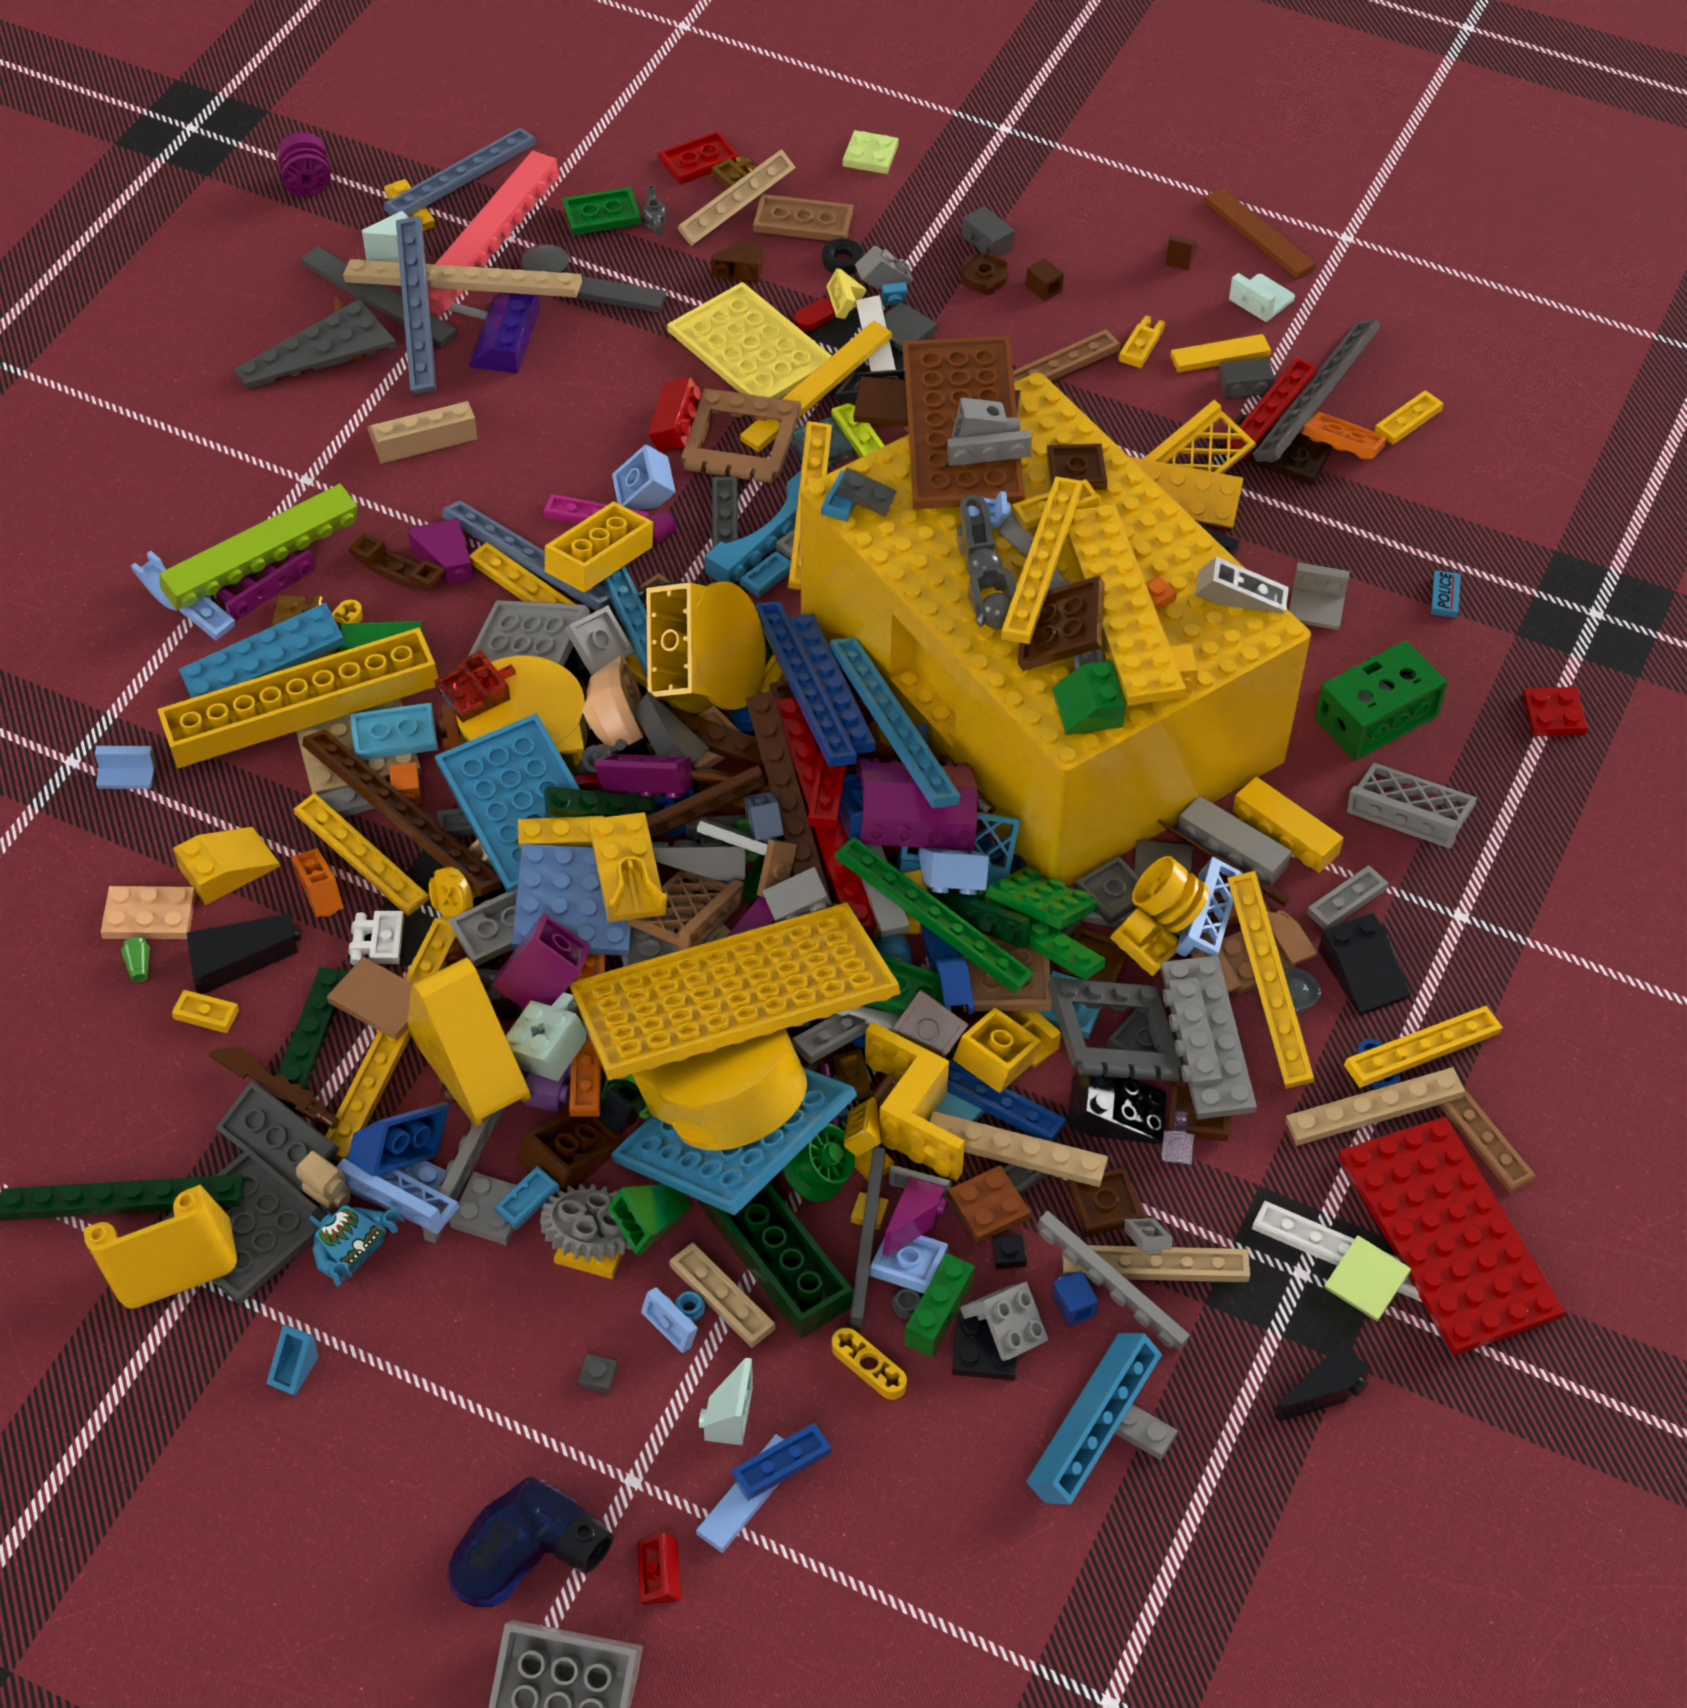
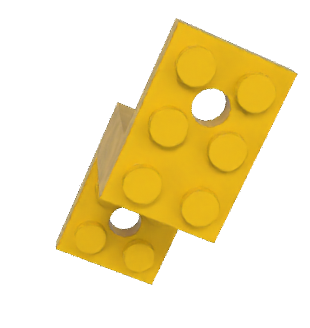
M871 1022L866 1029L865 1063L874 1071L883 1072L887 1075L891 1074L899 1081L880 1107L879 1129L882 1144L888 1149H896L907 1155L915 1163H922L934 1169L942 1177H949L957 1181L963 1172L965 1140L928 1121L933 1111L937 1109L947 1095L949 1061Z

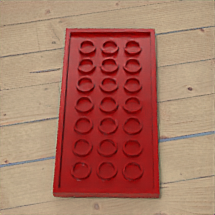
M1446 1116L1340 1150L1338 1158L1395 1256L1399 1258L1400 1262L1411 1268L1408 1278L1418 1291L1420 1299L1454 1356L1564 1317L1565 1309Z

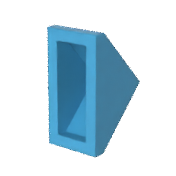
M286 1324L282 1326L266 1384L291 1395L297 1394L319 1358L312 1335Z

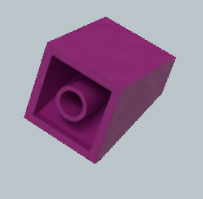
M544 912L500 969L492 987L502 997L509 998L519 1005L522 1011L525 1010L531 1000L552 1006L581 973L591 946Z

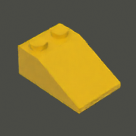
M253 827L197 835L173 848L178 868L190 885L195 888L197 895L205 905L280 867L278 860Z

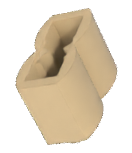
M311 1151L297 1166V1178L302 1181V1190L306 1195L335 1214L342 1206L349 1203L351 1198L350 1187L345 1184V1174L342 1170L317 1152Z

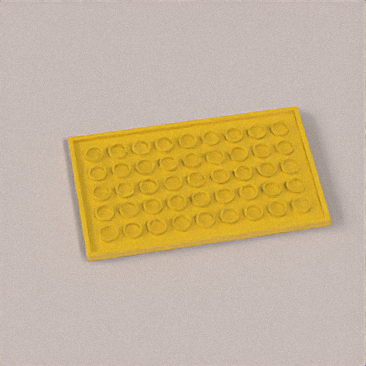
M847 902L573 981L569 986L571 995L574 996L577 1009L608 1081L622 1079L629 1074L643 1070H653L660 1065L673 1061H683L690 1056L703 1052L710 1053L717 1048L730 1044H740L747 1039L761 1035H771L775 1031L788 1027H798L805 1022L818 1018H828L835 1013L845 1010H855L862 1005L872 1002L886 1001L900 994L897 980Z

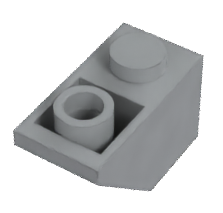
M875 245L855 264L862 281L877 290L882 289L883 284L901 282L909 284L913 281L909 272L910 267L903 259L898 260L888 250H881Z

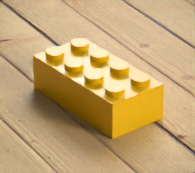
M613 501L545 545V572L585 593L652 548L653 521Z

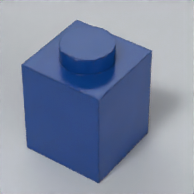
M1082 1271L1075 1274H1064L1054 1281L1052 1298L1068 1327L1096 1316L1099 1301Z

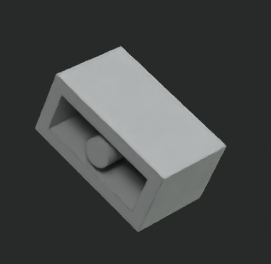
M815 867L762 891L776 923L833 906Z

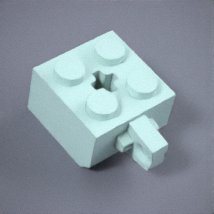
M563 992L552 1006L531 1000L505 1036L521 1070L555 1081H559L586 1042L587 1036L586 1028L577 1014H575L577 1006L573 995Z

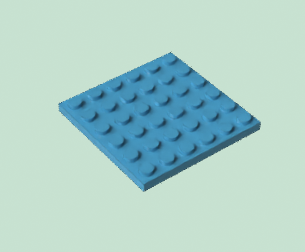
M803 1068L807 1078V1090L801 1105L786 1123L758 1141L728 1150H703L692 1147L681 1140L672 1125L650 1116L611 1153V1156L615 1163L735 1216L857 1094L851 1085Z

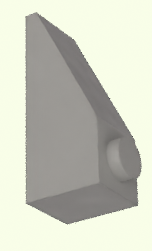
M1215 557L1198 571L1195 595L1222 606L1283 614L1286 611L1289 587L1219 557Z

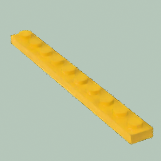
M488 542L469 555L471 565L523 602L575 604ZM634 652L625 657V660L636 682L648 689L647 678Z
M439 918L434 919L404 978L405 980L415 983L445 968L458 942L449 921ZM409 1028L397 1041L380 1031L377 1032L335 1116L340 1120L339 1125L335 1129L329 1128L326 1134L328 1139L340 1147L332 1160L340 1162L343 1158L348 1159L353 1133L367 1126L411 1037Z

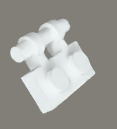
M374 911L373 920H367L365 913H357L355 921L352 922L351 926L353 941L349 944L348 954L351 956L350 964L355 966L365 955H369V960L376 964H399L404 925L403 911ZM372 934L371 941H364V936Z

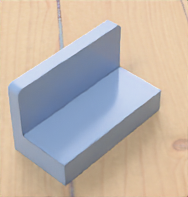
M96 746L95 757L99 767L96 781L98 789L152 788L156 767L152 746Z

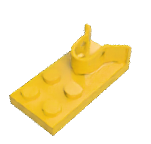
M645 812L589 819L588 827L608 922L665 915L667 894L662 893Z

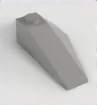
M701 837L700 843L688 841L687 839H678L672 846H668V842L664 841L651 842L656 862L714 880H720V882L730 884L734 879L745 880V848L713 837Z

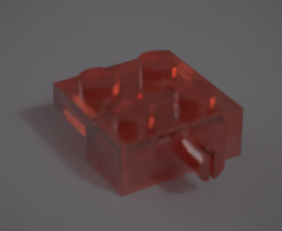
M481 650L457 661V670L434 680L436 689L463 723L510 700L509 685L505 679L516 675V671L512 664L497 671Z

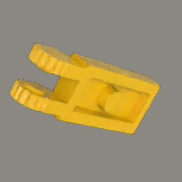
M1146 315L1141 323L1137 324L1121 350L1119 361L1142 368L1164 330L1165 321L1159 320L1153 329L1150 328L1151 317Z

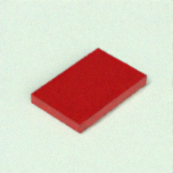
M719 130L658 152V159L679 185L711 174V167L729 158L736 163V158L739 156Z

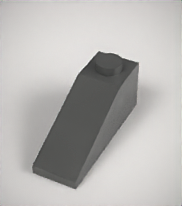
M650 692L645 694L633 710L657 755L691 757L692 768L709 749L702 740Z

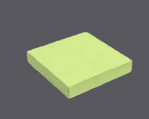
M1357 1235L1324 1288L1378 1322L1409 1275L1411 1268Z

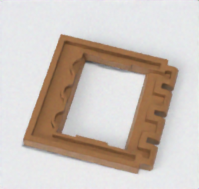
M704 388L691 432L681 457L684 471L702 473L704 467H706V474L726 477L728 471H730V477H738V479L751 480L753 474L754 481L773 483L774 478L780 477L801 411V402ZM727 412L730 416L734 417L748 415L753 416L755 420L762 421L767 419L778 420V423H781L770 458L702 449L701 445L704 444L712 413Z

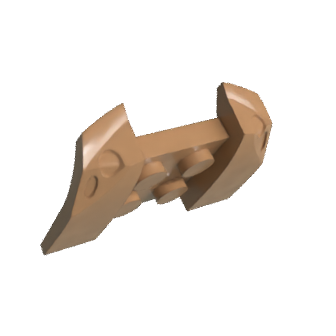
M1267 911L1284 974L1287 975L1291 969L1295 968L1296 964L1315 957L1317 952L1300 925L1284 911H1276L1274 913ZM1242 931L1223 938L1219 953L1216 956L1220 960L1227 992L1235 991V993L1237 992L1240 995L1257 988ZM1209 933L1201 938L1213 945V940ZM1196 947L1189 953L1191 958L1211 956Z

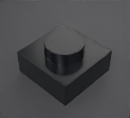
M1023 1234L992 1236L996 1269L1027 1266Z

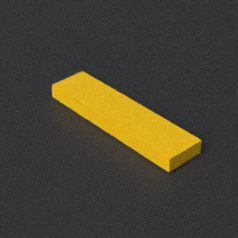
M1259 334L1171 350L1170 357L1177 372L1180 373L1219 366L1221 362L1270 357L1271 349L1264 335Z

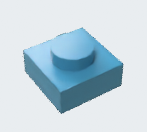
M906 282L883 284L881 290L882 305H897L900 302H906L908 291Z

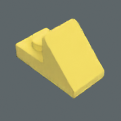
M836 268L826 286L836 317L845 319L849 311L857 307L856 300L862 299L866 293V289L838 268Z

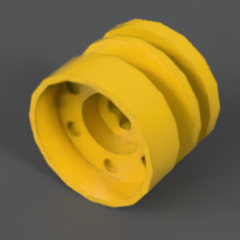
M1164 856L1151 864L1141 875L1133 890L1132 901L1147 915L1154 916L1156 922L1162 924L1169 932L1176 933L1189 926L1201 913L1209 896V888L1204 882L1198 880L1194 874L1187 873L1186 868L1174 858Z

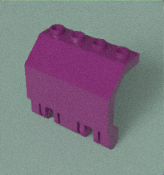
M857 757L856 776L857 780H861L863 789L860 841L868 845L974 850L977 829V785L972 768H969L967 763H955L954 767L953 763L946 762L945 766H941L959 792L960 801L959 805L932 808L901 760L900 763H898L897 759H891L890 763L880 762L879 758H873L871 762L870 758Z

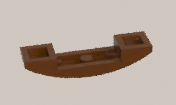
M365 533L348 548L349 553L367 568L392 582L417 589L431 588L446 572L444 567L424 559L419 564L386 549L384 541Z

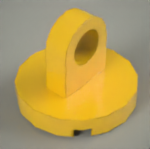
M450 866L438 869L433 873L435 876L429 882V896L435 911H440L442 914L440 917L443 920L449 921L448 919L473 908V898L478 897V895L471 890L466 877L458 869Z

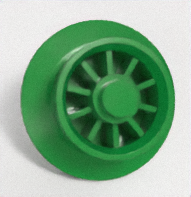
M827 1124L782 1169L785 1178L793 1190L809 1201L823 1202L833 1198L840 1191L844 1181L853 1172L855 1155L844 1146L845 1132L838 1126Z

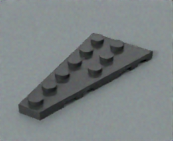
M358 299L233 370L236 377L249 390L274 383L278 380V377L289 374L295 377L301 375L300 371L313 368L316 371L351 361L353 356L367 353V356L376 354L377 349L388 346L390 350L398 346L391 334Z

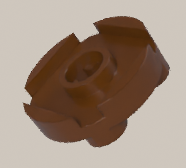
M985 252L984 256L978 257L977 253L972 254L962 263L961 282L971 289L981 291L985 295H991L1008 281L1009 268H1007V262L1004 258L994 253Z

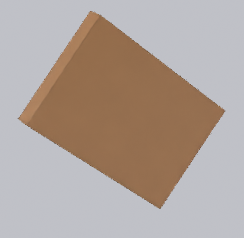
M362 957L329 993L327 1000L333 1006L397 1041L408 1029L411 984L413 983Z

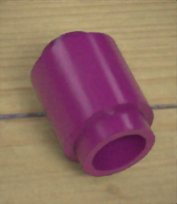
M660 510L649 518V520L653 521L652 545H657L676 530V521L669 512Z

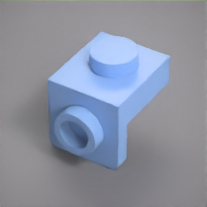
M1003 491L999 492L996 499L984 498L990 514L992 529H999L1004 520L1008 519L1010 515V503L1007 502L1006 492ZM975 506L967 507L970 516H977L980 513L979 509Z

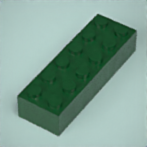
M770 1182L735 1216L698 1200L700 1207L800 1339L851 1309L853 1289Z

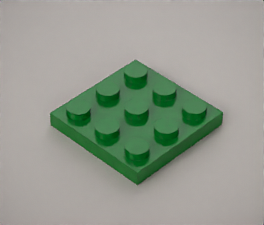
M1025 867L988 885L985 896L1059 930L1095 912L1098 901L1090 898V894L1087 892L1068 888L1063 881L1054 878L1048 879L1040 875V871L1030 867Z

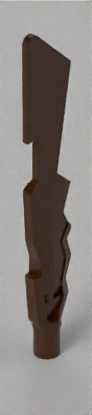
M1157 820V822L1160 825L1165 827L1175 836L1179 837L1180 839L1184 840L1185 842L1189 843L1190 845L1194 846L1195 848L1199 849L1200 851L1204 852L1210 857H1214L1226 863L1227 865L1241 871L1242 874L1248 873L1247 871L1235 866L1234 864L1230 863L1229 861L1225 860L1219 855L1211 853L1207 849L1197 844L1195 841L1191 840L1190 838L1183 835L1174 828L1170 827L1161 820ZM1258 879L1262 892L1285 907L1290 900L1288 895Z
M241 1046L211 1050L209 1052V1056L241 1078L244 1079L247 1075L262 1084L265 1090L282 1103L294 1106L295 1112L315 1122L324 1123L331 1129H335L339 1125L340 1120L325 1109L323 1101L314 1099L311 1091L301 1089L300 1084H290L284 1074L272 1076Z

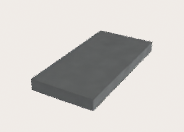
M253 1080L250 1081L215 1127V1129L243 1151L250 1148L304 1196L302 1181L296 1175V1168L311 1151L317 1152L330 1162L340 1149L339 1146Z

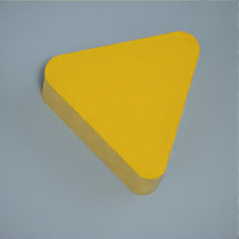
M467 957L411 984L407 1024L412 1038L475 1127L483 1124V1118L520 1099L524 1103L531 1100L527 1084L480 977Z

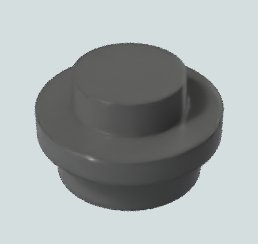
M911 1289L899 1291L892 1299L893 1312L901 1319L910 1320L921 1300V1296Z

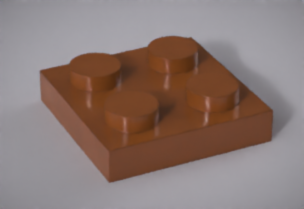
M1001 1165L956 1185L947 1191L948 1198L977 1243L1020 1224L1031 1217V1211Z

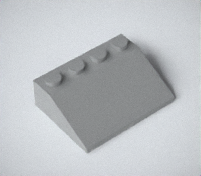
M511 1620L504 1625L489 1708H630L638 1678L643 1646Z

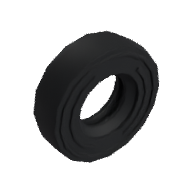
M850 239L832 240L823 248L822 263L825 269L833 274L836 268L843 270L848 275L857 272L855 264L864 256V250L860 244ZM843 253L851 255L852 258L838 260L834 256Z

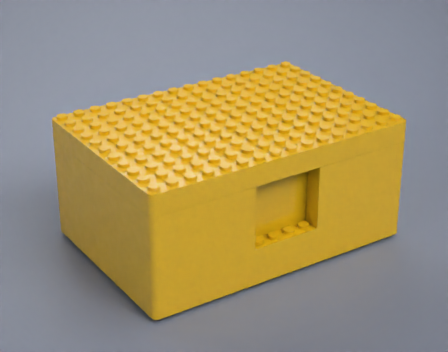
M1033 373L1014 382L1015 390H1021L1018 412L1019 431L1030 430L1032 438L1031 457L1021 458L1025 500L1051 491L1046 453L1047 445L1102 444L1107 490H1094L1099 496V504L1094 507L1116 505L1145 583L1160 576L1177 592L1176 601L1156 612L1170 646L1192 645L1198 668L1196 690H1187L1186 698L1129 706L1124 697L1126 708L1123 727L1065 735L1052 688L1075 671L1072 657L1022 671L1018 665L1019 642L1001 639L1002 629H992L985 624L980 628L977 625L976 615L973 613L968 598L970 576L967 573L966 559L961 555L957 543V528L961 524L960 507L913 509L909 434L801 488V614H814L829 647L830 640L857 638L914 726L917 727L919 722L929 726L926 737L930 738L928 747L937 759L940 754H946L954 763L969 764V768H972L977 788L996 807L993 814L1020 819L1014 854L1021 856L1026 861L1027 867L1040 871V875L1048 879L1061 880L1065 883V886H1068L1115 857L1121 856L1135 848L1137 840H1149L1167 830L1157 822L1158 819L1170 827L1179 823L1180 815L1198 796L1214 803L1246 785L1255 777H1260L1285 762L1311 632L1287 608L1282 614L1222 606L1196 596L1198 571L1215 557H1219L1242 568L1244 567L1045 375ZM846 467L897 491L885 517L856 504L846 522L821 515V507L839 473L845 471ZM1001 525L999 529H992L995 543L994 551L998 553L1002 560V569H1009L1012 572L1015 586L1017 587L1027 557L1000 535ZM1038 526L1027 529L1033 537ZM1066 537L1056 567L1064 581L1068 580L1070 584L1082 581ZM994 587L981 589L983 601L991 594L1004 593L1003 591L995 590ZM1102 636V648H1101V651H1102V656H1103V661H1104L1105 652H1108V650H1107L1105 641H1104L1103 636ZM987 821V823L990 825L993 821ZM1001 823L993 831L1002 840L1010 834L1012 824Z

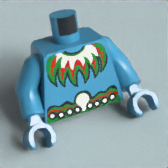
M322 1205L317 1207L309 1217V1220L319 1228L314 1234V1246L312 1249L317 1269L328 1277L333 1278L336 1286H340L342 1284L341 1280L345 1282L348 1278H351L352 1274L385 1242L386 1229L384 1228L388 1227L390 1232L396 1233L398 1228L395 1222H404V1217L398 1209L394 1208L382 1212L359 1207L351 1208L344 1205L332 1215Z

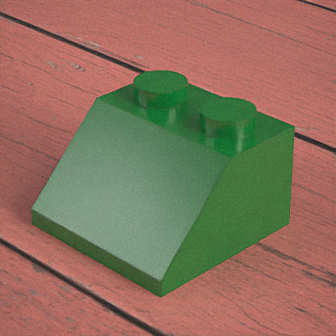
M1112 660L1083 664L1053 686L1052 692L1065 735L1123 727L1126 703Z

